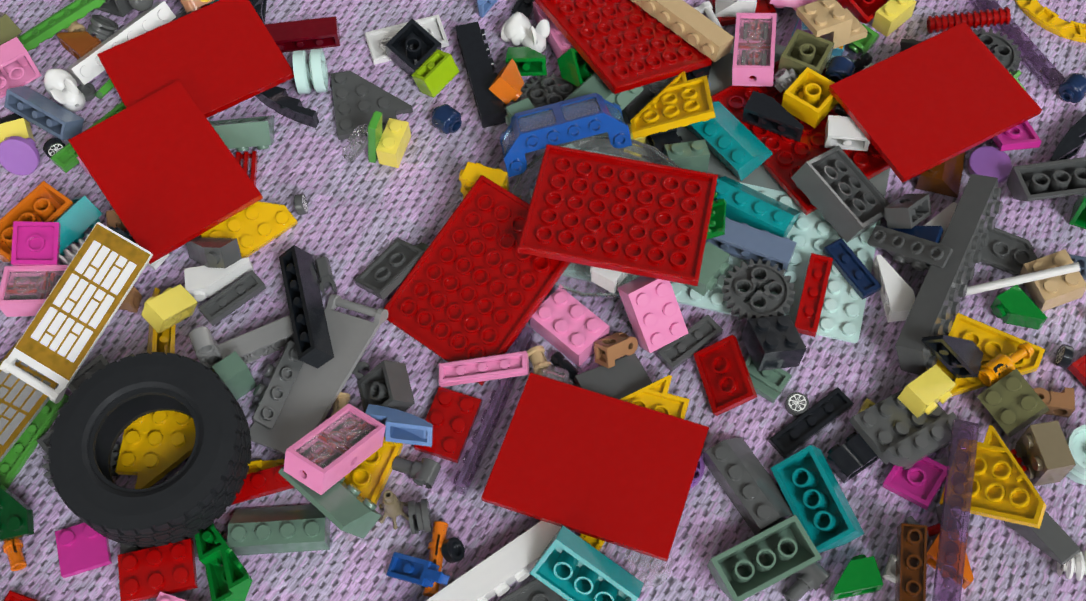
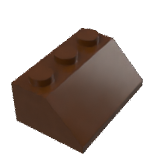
M966 151L919 174L915 189L958 198Z

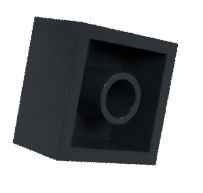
M411 19L385 45L386 55L410 76L437 49L441 50V43L414 19Z
M789 315L748 319L741 336L757 371L797 367L807 349Z

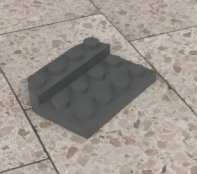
M901 390L852 416L849 422L883 463L887 465L890 462L906 470L912 468L916 462L942 447L946 448L958 435L962 423L954 412L947 415L939 404L929 415L924 413L917 418L897 398L903 391Z

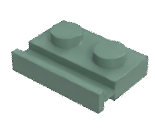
M749 356L745 363L755 392L774 404L777 397L791 380L792 375L781 368L757 371Z

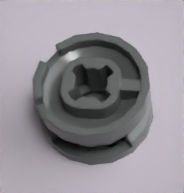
M92 15L91 24L87 28L89 34L93 35L94 33L96 38L106 40L114 32H117L118 24L104 16Z
M428 498L421 499L420 502H415V500L408 501L411 533L418 534L419 531L423 530L425 533L431 532L432 525Z

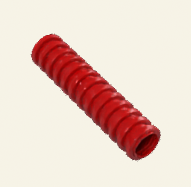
M1000 7L998 10L992 8L991 11L986 9L985 11L979 10V12L972 11V13L967 11L966 14L960 12L958 15L957 13L953 15L947 14V16L941 14L940 17L935 15L933 18L928 16L927 31L929 34H932L933 31L935 33L939 31L944 32L963 22L974 29L977 26L983 28L984 25L986 27L990 25L996 26V24L1001 26L1003 23L1008 25L1011 20L1010 9L1008 7L1004 9Z

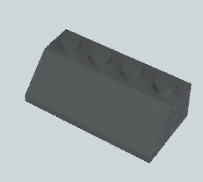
M1086 157L1013 166L1006 184L1013 199L1021 201L1086 194Z
M742 437L725 439L705 451L703 458L705 465L754 535L794 516L783 493Z

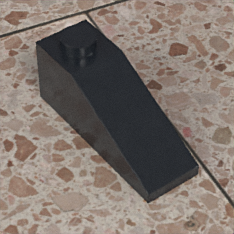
M753 90L744 107L742 121L800 142L804 126L773 97Z
M947 335L922 337V342L956 378L978 377L984 353L973 341Z

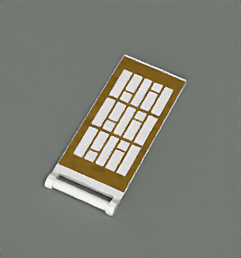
M97 222L11 354L0 365V370L6 374L11 373L47 395L49 400L55 404L59 403L64 397L67 387L153 254ZM18 359L58 383L59 386L56 389L51 388L15 366L16 360Z

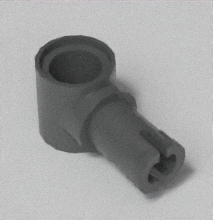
M396 456L392 463V469L410 475L414 483L419 486L426 485L425 488L431 489L441 469V465L429 458H422L421 461L416 460L414 462Z
M815 562L797 572V581L783 594V597L787 601H799L808 591L811 592L813 589L817 591L820 585L824 584L831 575L818 562Z

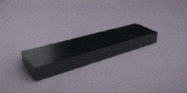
M837 387L772 436L768 442L783 458H786L850 409L854 403Z

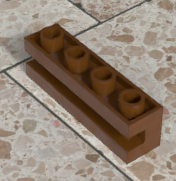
M901 523L897 527L895 601H926L927 525Z

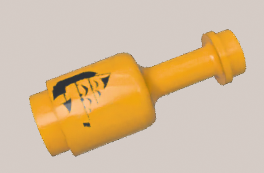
M1025 342L1018 345V350L1009 357L1004 354L997 355L981 366L978 378L985 386H992L1015 370L1014 364L1022 358L1029 359L1034 354L1033 347Z

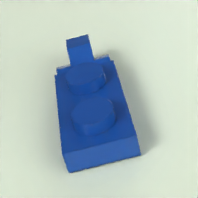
M394 552L386 574L388 577L427 588H432L434 582L447 585L450 577L438 571L439 566L431 561Z

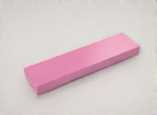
M527 351L439 363V385L441 387L529 375Z

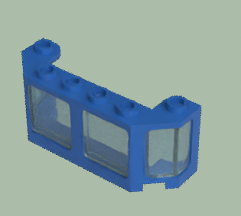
M595 92L515 113L506 131H503L499 137L508 176L513 177L524 173L527 169L525 153L544 149L547 144L556 146L608 132L609 141L613 147L624 148L632 146L629 126L624 122L620 106L603 99L601 95Z

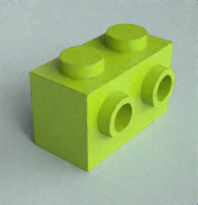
M437 49L411 76L420 92L434 98L460 71L451 54Z

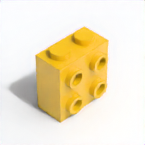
M467 162L465 169L460 171L459 181H461L463 199L481 175L509 191L508 172L502 169H494L480 163Z

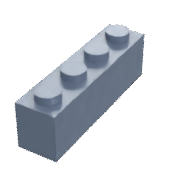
M27 86L7 89L4 107L62 141L82 133L84 118Z
M727 217L725 220V235L706 240V243L708 241L731 256L748 262L752 259L756 264L760 258L762 264H766L770 260V266L773 267L779 264L777 270L785 269V274L797 242L787 237H780L766 230L753 228L746 223L730 220Z

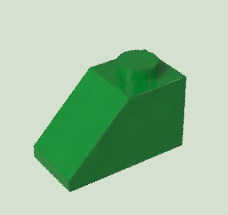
M508 47L506 64L513 59L521 76L547 75L545 55L529 47Z
M1018 285L998 295L990 306L994 315L997 318H1001L1006 324L1038 330L1048 318Z
M866 555L852 557L830 594L831 601L878 592L884 584L875 557H866Z

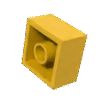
M807 67L784 92L781 106L793 116L816 128L838 103L828 90L829 86L835 82Z

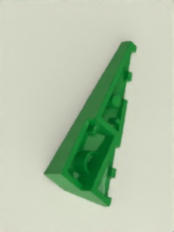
M214 524L205 530L202 528L200 533L195 535L199 561L206 568L211 600L245 601L252 583L251 576Z

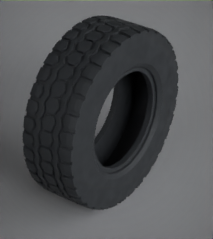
M164 352L136 354V357L131 355L120 359L119 362L114 361L106 365V368L103 370L99 369L91 375L90 379L87 378L78 386L79 389L77 391L74 390L69 396L68 402L64 403L59 412V418L57 417L55 420L54 432H51L49 441L51 448H48V460L51 462L49 463L50 474L53 477L52 480L59 496L76 516L96 532L110 540L136 547L137 545L139 547L168 545L169 542L176 543L185 540V537L190 538L200 533L202 528L205 530L214 523L213 520L219 519L226 512L227 506H231L237 498L236 493L240 492L244 484L243 479H246L248 474V464L251 461L250 449H252L251 435L246 416L239 403L225 383L211 369L183 355L181 357L179 354L167 353L166 355ZM164 410L178 411L193 418L196 430L195 444L189 459L177 474L157 486L146 489H128L114 483L110 469L112 450L121 433L132 422L146 414Z

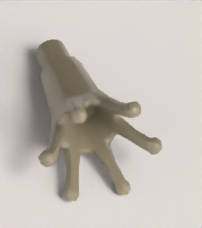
M386 490L383 493V505H379L380 509L384 508L383 517L379 522L381 524L384 523L388 516L393 521V529L396 530L398 528L397 516L402 515L409 521V516L403 511V506H408V501L401 502L392 491Z

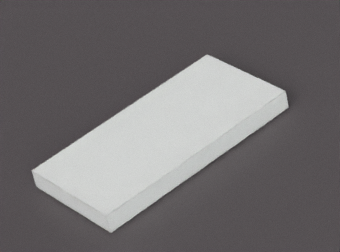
M439 14L415 20L441 43V48L449 46ZM408 22L365 32L374 65L392 61L386 55L385 45Z

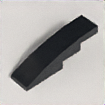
M275 86L255 96L269 108L298 123L316 128L319 123L316 111L304 108L300 99L289 97L285 88Z
M1086 115L1069 129L1055 149L1050 161L1070 159L1079 153L1086 139Z

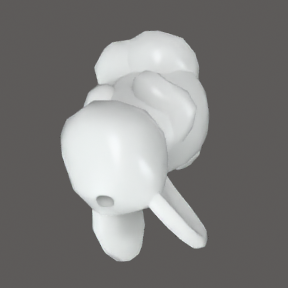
M516 12L504 23L501 30V39L505 42L512 41L514 46L522 44L523 47H529L542 53L546 49V38L550 33V23L548 20L542 19L534 28L530 20L523 13Z
M59 68L46 71L43 81L45 89L50 96L71 112L82 110L86 99L84 94L77 88V82L72 75Z

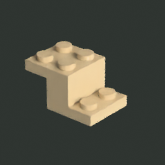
M817 0L796 9V15L816 38L820 36L823 39L834 42L833 49L867 37L868 31L847 8L844 9L836 0Z

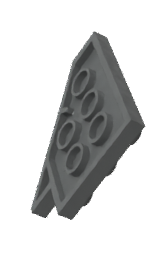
M351 71L331 73L338 140L368 136V125L375 111L382 113V133L389 118L397 119L396 115L413 112L412 106Z

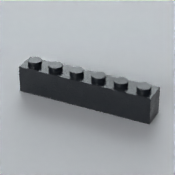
M478 21L455 26L457 41L482 128L506 123L507 105L503 104L489 90L498 74L493 73L495 69L493 58L488 56L490 55V48L488 43H484V40H486L484 29H480Z
M293 245L279 256L298 360L318 369L334 358L313 256Z

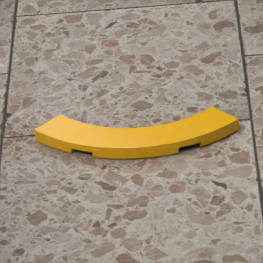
M1015 0L1023 13L1040 27L1060 37L1086 43V24L1065 21L1046 6L1043 7L1037 0Z

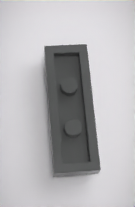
M251 270L201 305L199 310L209 323L214 326L266 289V286L255 272Z
M706 315L688 329V334L659 350L657 357L672 372L691 358L694 353L700 351L720 336L723 329L709 315Z

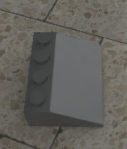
M839 145L807 161L791 177L797 188L802 190L810 203L821 212L824 219L833 226L846 243L882 219L885 212L884 208L890 204Z

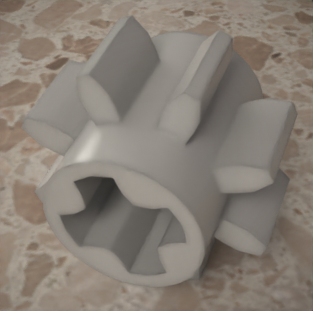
M786 68L780 69L774 75V87L780 93L783 90L786 91L798 78V74L793 68L789 70Z

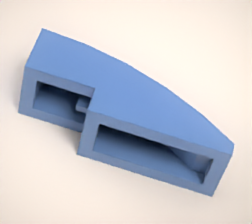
M368 405L365 413L386 426L384 433L385 441L432 447L433 424L404 411L385 406Z

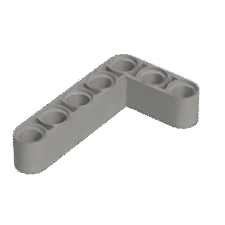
M290 315L219 345L207 327H198L189 333L191 344L200 363L213 372L212 366L234 351L237 352L245 364L261 358L260 356L262 355L264 357L281 350V347L285 348L289 341L295 343Z

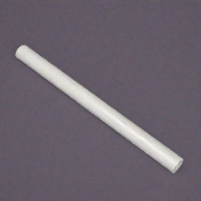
M1079 262L968 286L966 296L1081 271Z

